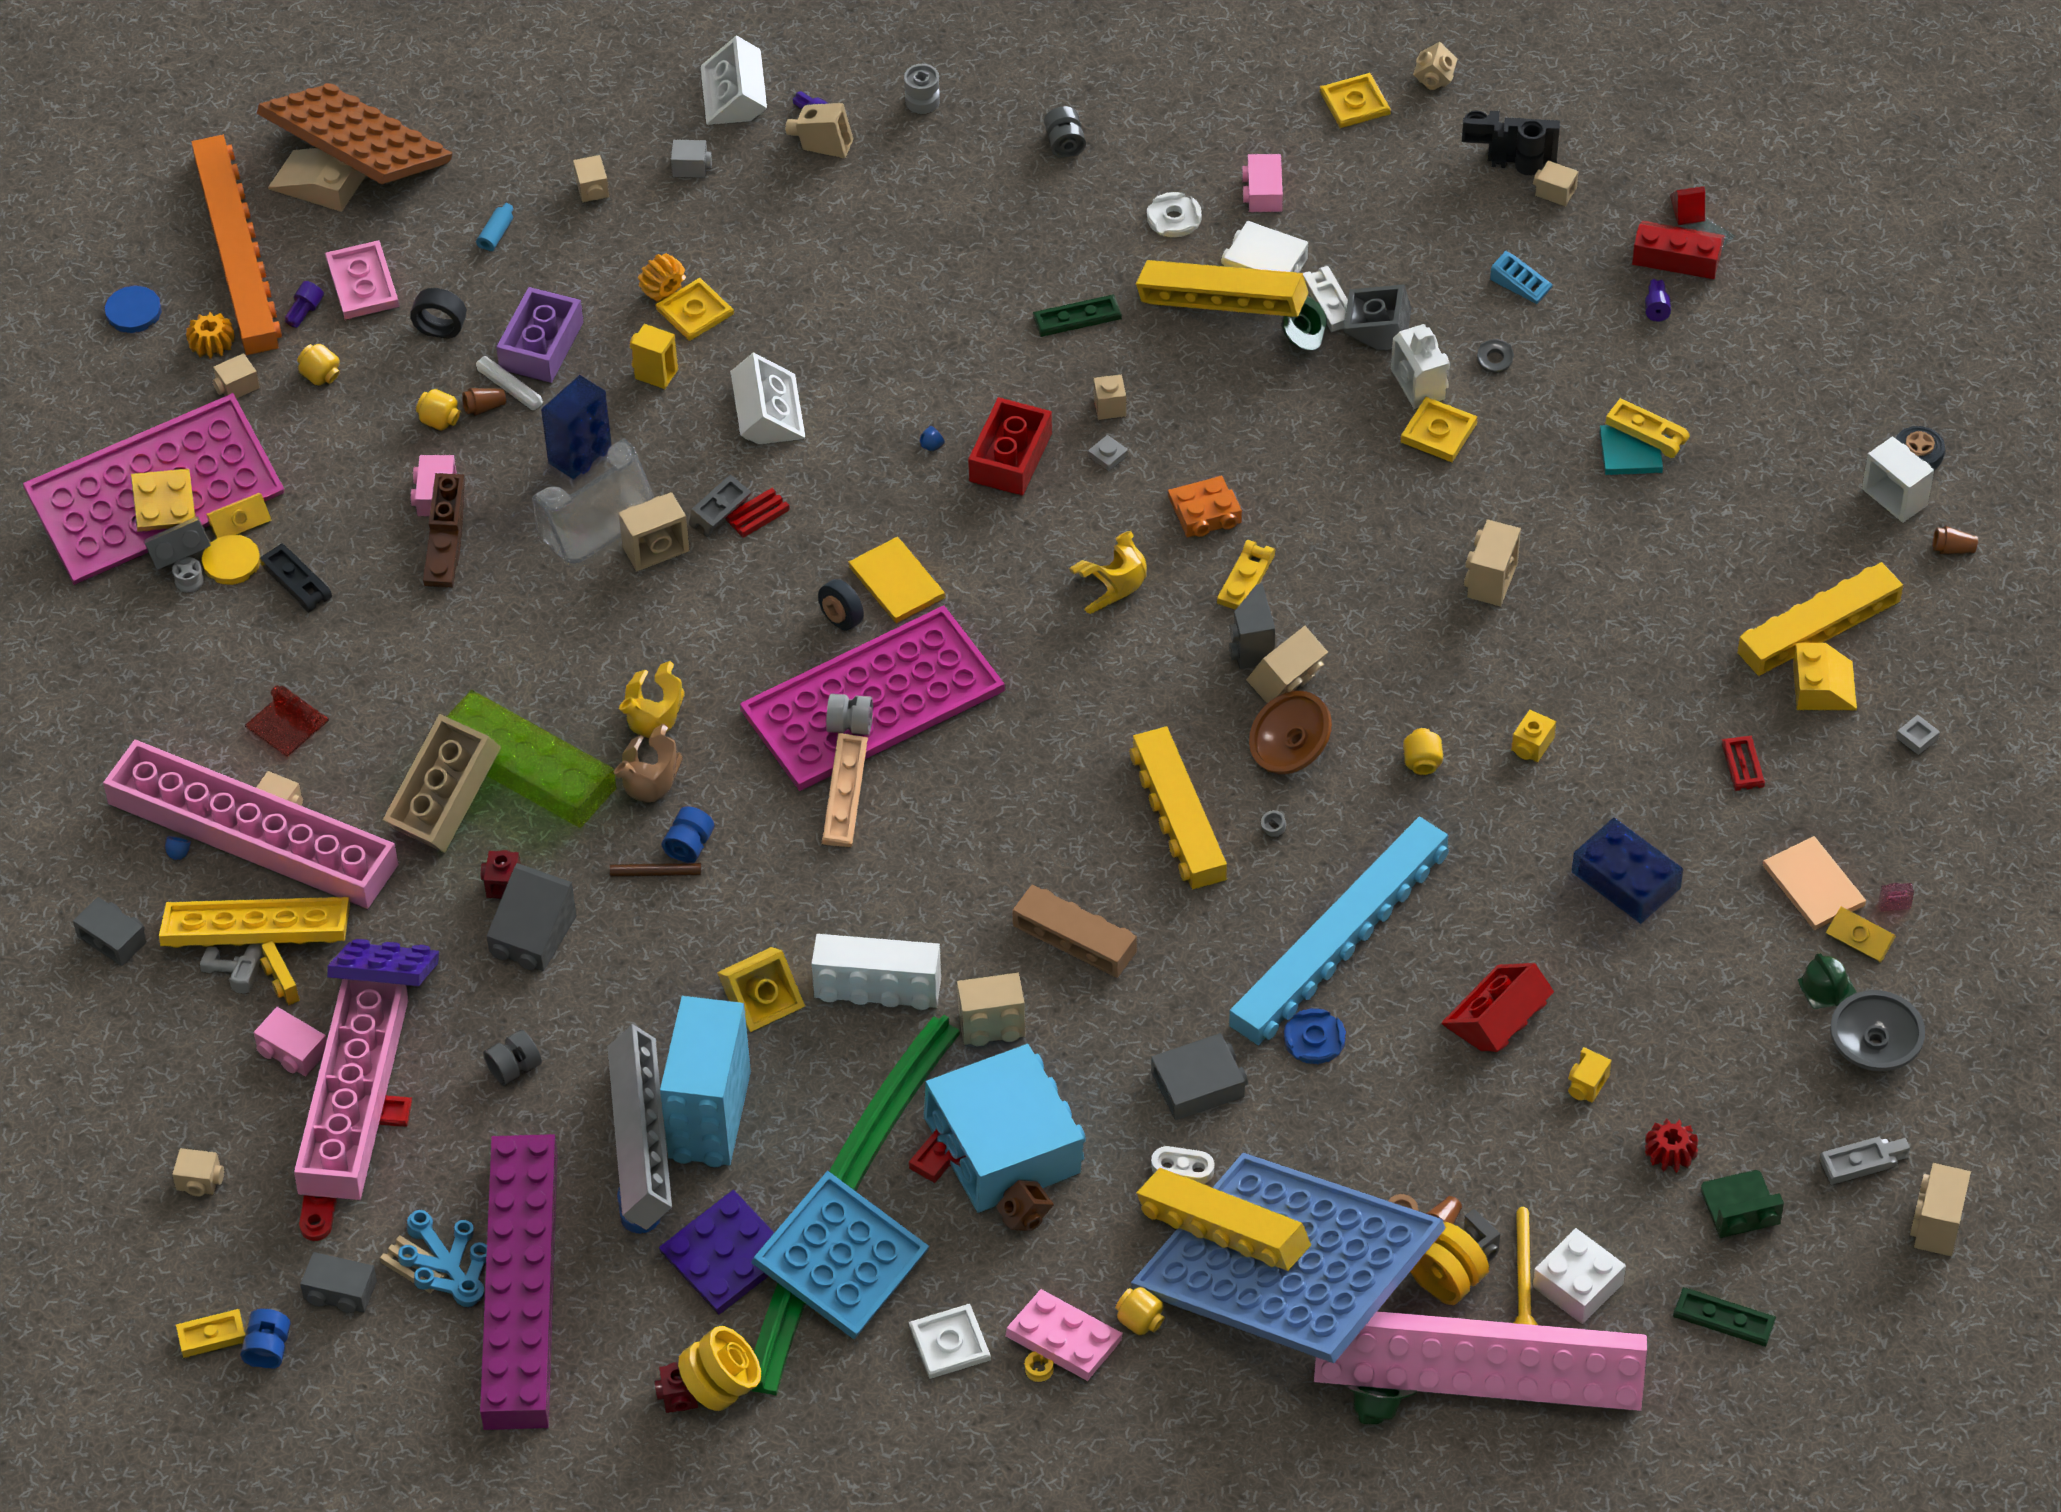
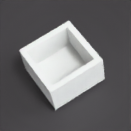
M1892 436L1868 453L1862 489L1904 523L1928 506L1934 470L1926 461H1922L1905 444L1900 443Z
M1575 1228L1535 1268L1533 1288L1583 1324L1623 1285L1626 1265Z

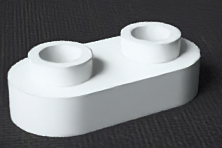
M1164 1146L1158 1148L1153 1153L1151 1168L1153 1173L1159 1168H1163L1205 1184L1214 1175V1160L1208 1153L1203 1151ZM1164 1163H1170L1173 1166L1171 1168H1166L1162 1165ZM1202 1168L1204 1171L1194 1172L1193 1169Z

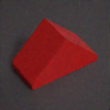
M1705 186L1676 190L1670 194L1678 225L1705 221Z

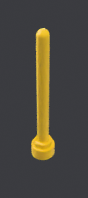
M1520 1207L1516 1212L1518 1316L1513 1323L1538 1325L1531 1316L1529 1211L1525 1207Z

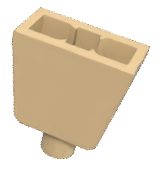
M843 103L805 105L798 120L788 119L786 122V134L799 136L803 150L846 158L853 142V136Z

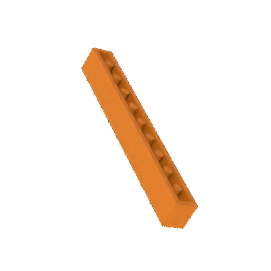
M224 134L191 141L245 354L250 355L278 349L277 339L282 338L279 321L273 322L272 319L277 318L274 302H268L267 298L272 296L268 281H262V278H266L263 261L257 262V258H261L258 242H252L251 240L256 238L253 223H247L246 219L251 218L247 202H241V200L245 199L242 183H236V180H240L237 163L231 164V161L235 160L232 144L226 145Z

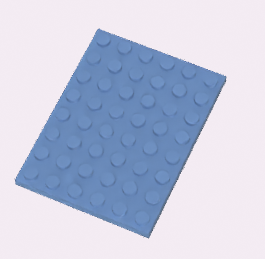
M1242 1153L1213 1188L1302 1222L1311 1243L1308 1250L1289 1271H1286L1276 1266L1270 1267L1263 1261L1253 1257H1245L1240 1252L1228 1247L1222 1248L1208 1239L1197 1238L1192 1233L1179 1228L1133 1279L1131 1284L1133 1289L1143 1287L1168 1304L1335 1363L1445 1230V1225L1440 1218Z

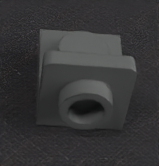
M1475 1209L1471 1210L1465 1215L1464 1231L1479 1244L1489 1262L1499 1252L1500 1233Z

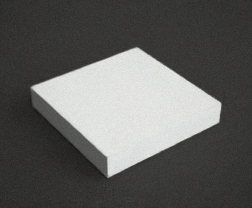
M970 1304L909 1322L911 1333L929 1379L991 1360V1355Z

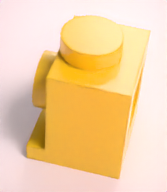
M1583 1047L1580 1054L1579 1064H1574L1568 1080L1571 1081V1086L1568 1089L1569 1094L1577 1100L1585 1099L1593 1103L1610 1076L1612 1060Z

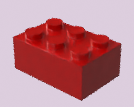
M998 397L968 458L969 481L1023 496L1052 435V411Z

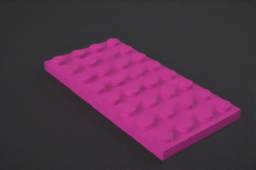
M234 393L23 483V489L73 585L148 553L145 539L167 530L137 532L131 474L189 469L195 517H199L204 528L210 526L207 513L257 493L262 494L264 502L284 493V487Z
M943 605L740 703V711L797 789L801 791L832 776L838 733L827 732L826 718L830 694H844L851 700L856 695L871 696L873 698L870 735L852 734L850 729L843 733L868 737L865 759L1004 692L1005 683Z

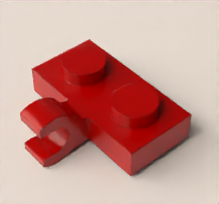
M937 1129L909 1161V1169L933 1183H936L947 1168L951 1166L950 1161L960 1166V1159L966 1157L965 1155L955 1159L949 1150L945 1154L946 1145L943 1142L937 1141V1137L940 1135Z

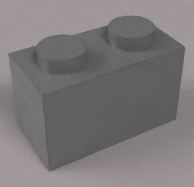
M198 516L145 539V545L157 570L211 546Z
M99 897L73 920L78 938L120 966H123L147 943L144 933L145 927L137 918L128 917L122 913L116 904L112 902L107 903Z
M313 1252L300 1285L303 1298L314 1306L328 1304L337 1306L339 1310L345 1313H354L355 1311L365 1313L377 1278L374 1265Z

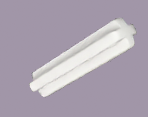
M483 356L477 361L476 366L480 373L503 388L529 409L536 410L542 405V397L490 358Z

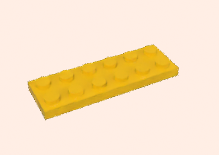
M349 897L166 902L159 933L160 946L175 948L188 945L209 947L232 944L241 946L244 944H265L272 940L274 944L290 942L296 944L306 942L334 943L345 941L350 910Z

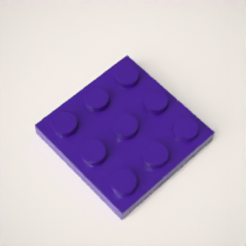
M355 939L349 942L329 963L327 977L420 986L438 964L439 951L430 950V947L426 945H414L412 948L400 947V944L396 942H384L382 945L370 944L369 940Z
M733 1189L662 1244L659 1250L719 1315L768 1277L767 1274L752 1264V1260L774 1232Z

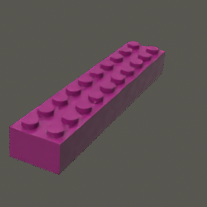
M555 1134L491 1137L480 1402L483 1430L549 1428L558 1161Z

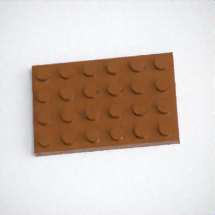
M326 83L319 87L308 88L302 92L274 98L258 105V115L380 184L447 164L452 157V152L443 148L442 144L428 140L419 131L403 126L399 120L385 116L380 113L381 111L378 108L360 102L358 97L342 92L334 84Z

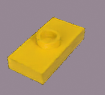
M261 493L206 514L216 539L226 535H236L271 521Z
M1840 906L1826 931V934L1880 963L1896 937L1895 934Z

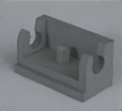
M729 475L691 509L689 525L694 529L701 525L705 531L703 534L708 537L712 534L713 529L739 505L742 506L747 502L751 491L732 475Z

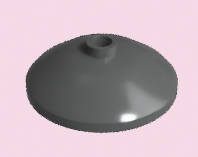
M1867 990L1847 997L1837 1006L1831 1019L1830 1033L1833 1044L1838 1052L1852 1064L1872 1071H1890L1909 1064L1918 1056L1925 1039V1026L1920 1013L1906 999L1887 991ZM1876 1039L1880 1041V1043H1873L1871 1042V1040Z

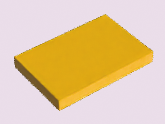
M898 536L849 561V568L895 623L945 598V592Z

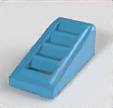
M1507 251L1491 267V281L1535 304H1538L1553 285L1519 258ZM1525 279H1528V282L1525 285L1522 284ZM1535 284L1539 285L1534 292L1531 291Z

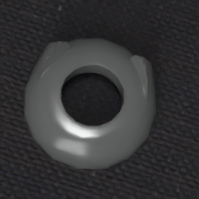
M1500 339L1487 340L1481 343L1478 349V363L1488 372H1503L1513 362L1514 353L1512 346ZM1497 352L1503 356V360L1500 363H1491L1487 356L1490 353Z

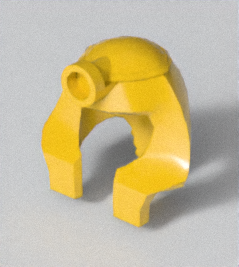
M1131 531L1124 532L1115 538L1118 544L1114 545V559L1110 565L1099 566L1081 560L1069 568L1072 574L1079 572V575L1084 578L1093 574L1108 589L1105 594L1084 609L1086 613H1094L1136 591L1146 578V561L1143 554L1135 547L1132 541L1134 536Z
M671 661L660 664L655 674V682L663 690L662 701L657 703L644 699L642 696L641 687L648 674L647 670L636 672L626 686L625 700L620 704L619 709L623 714H626L629 728L638 735L650 738L653 730L662 724L668 727L667 733L676 722L677 713L685 693L682 688L681 679L671 673L674 666Z

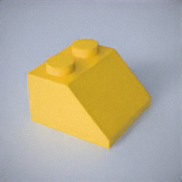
M1796 643L1793 671L1797 710H1857L1853 662L1827 643Z
M770 947L717 972L729 1001L744 1003L746 1027L750 1032L805 1007L782 950Z

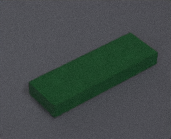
M1113 294L1033 312V318L1040 337L1120 320L1122 319V314Z
M1685 1287L1682 1289L1673 1313L1674 1318L1764 1347L1767 1346L1776 1321V1316Z

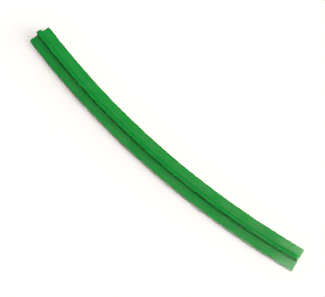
M943 1015L939 1019L933 1016L915 1038L869 1103L829 1172L854 1191L858 1189L875 1156L913 1096L945 1052L960 1035V1030L949 1024V1017ZM779 1283L771 1299L754 1350L761 1368V1381L751 1390L771 1395H777L793 1338L806 1304Z

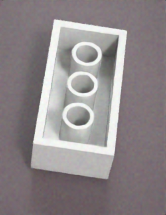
M816 934L812 959L814 998H820L825 1002L848 1000L858 1005H863L867 1002L881 1003L886 1007L909 1005L919 1010H925L929 1007L937 1008L941 983L940 944Z

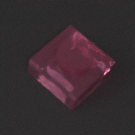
M1891 883L1881 886L1878 901L1881 912L1911 909L1914 896L1912 883Z

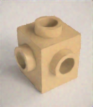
M1438 42L1420 52L1416 59L1417 64L1413 75L1430 90H1435L1441 86L1445 87L1453 79L1457 58L1441 42Z

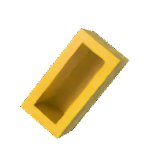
M644 324L640 331L632 336L630 341L635 379L666 389L678 371L675 334Z

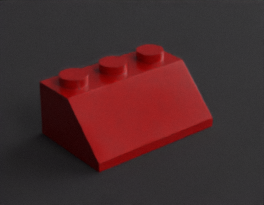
M1642 221L1639 224L1634 243L1632 265L1715 279L1725 235Z
M1536 963L1500 964L1474 988L1441 1024L1480 1051L1498 1052L1508 1045V1039L1515 1032L1520 1031L1527 1025V1020L1534 1012L1541 1010L1547 1004L1546 1000L1554 993V990Z

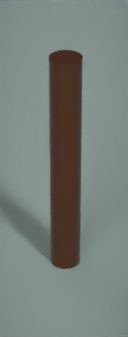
M701 863L610 864V877L701 875L702 866Z

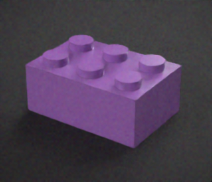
M528 287L496 347L499 366L507 372L552 383L583 324L581 300Z

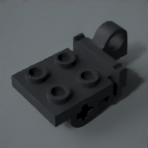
M1478 110L1467 113L1465 118H1463L1462 142L1489 144L1488 161H1492V167H1496V164H1501V168H1505L1506 162H1514L1517 171L1521 174L1535 175L1539 169L1542 170L1543 164H1546L1547 161L1557 163L1560 121L1505 117L1504 123L1499 122L1500 111H1490L1489 115Z

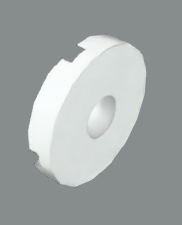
M1179 192L1159 195L1153 199V203L1147 208V222L1151 229L1167 237H1182L1191 234L1198 228L1202 220L1201 207L1194 198L1191 197L1189 199L1185 197V194ZM1177 211L1181 215L1179 217H1170L1167 213Z

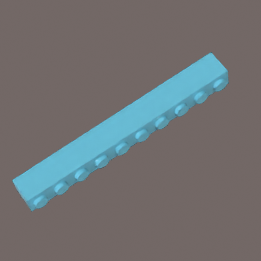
M1419 816L1230 1009L1229 1026L1258 1046L1265 1038L1268 1040L1273 1038L1278 1031L1279 1024L1285 1018L1289 1020L1295 1015L1298 1004L1303 999L1309 1000L1314 995L1317 985L1322 979H1330L1336 970V965L1342 959L1346 961L1352 956L1355 945L1360 940L1366 941L1373 933L1374 926L1380 920L1384 922L1389 918L1393 906L1398 901L1404 902L1408 898L1416 882L1422 883L1425 881L1430 873V868L1435 863L1441 864L1445 860L1449 852L1447 848L1448 834Z

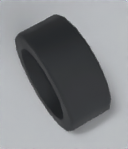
M427 288L420 291L416 296L411 309L410 319L413 326L427 336L451 339L456 337L461 331L467 309L464 302L452 292L440 288ZM433 308L446 313L451 319H442L435 317L434 315L430 314L426 309Z

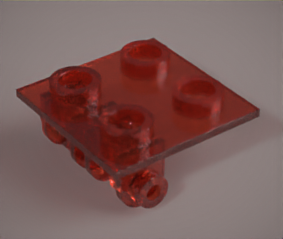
M277 685L271 690L273 701L245 724V727L288 757L325 725L329 718L307 704L303 699H300L299 696L293 694L286 687H279Z

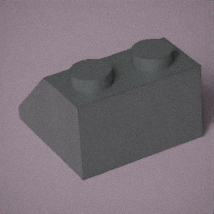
M1405 285L1350 289L1343 327L1344 333L1376 350L1392 349L1393 337L1400 331L1409 329L1412 308Z
M1262 583L1256 584L1234 611V624L1229 625L1232 640L1229 643L1230 656L1232 660H1237L1239 669L1257 667L1261 660L1275 649V625Z

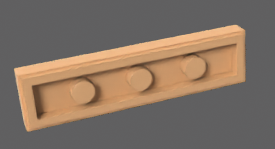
M838 733L822 844L852 847L868 737Z

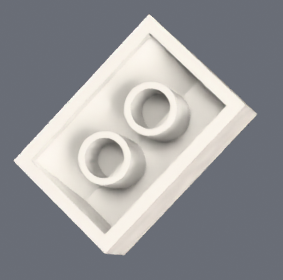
M736 35L701 65L707 125L752 121L767 108L761 50Z
M755 353L749 355L731 370L741 436L757 444L805 439L794 373Z

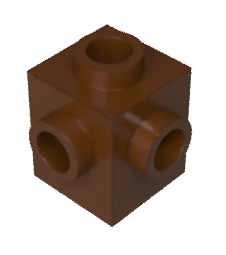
M1018 1180L1004 1192L1003 1198L995 1207L1002 1215L1004 1224L1011 1230L1031 1231L1042 1223V1218L1054 1204L1037 1181Z

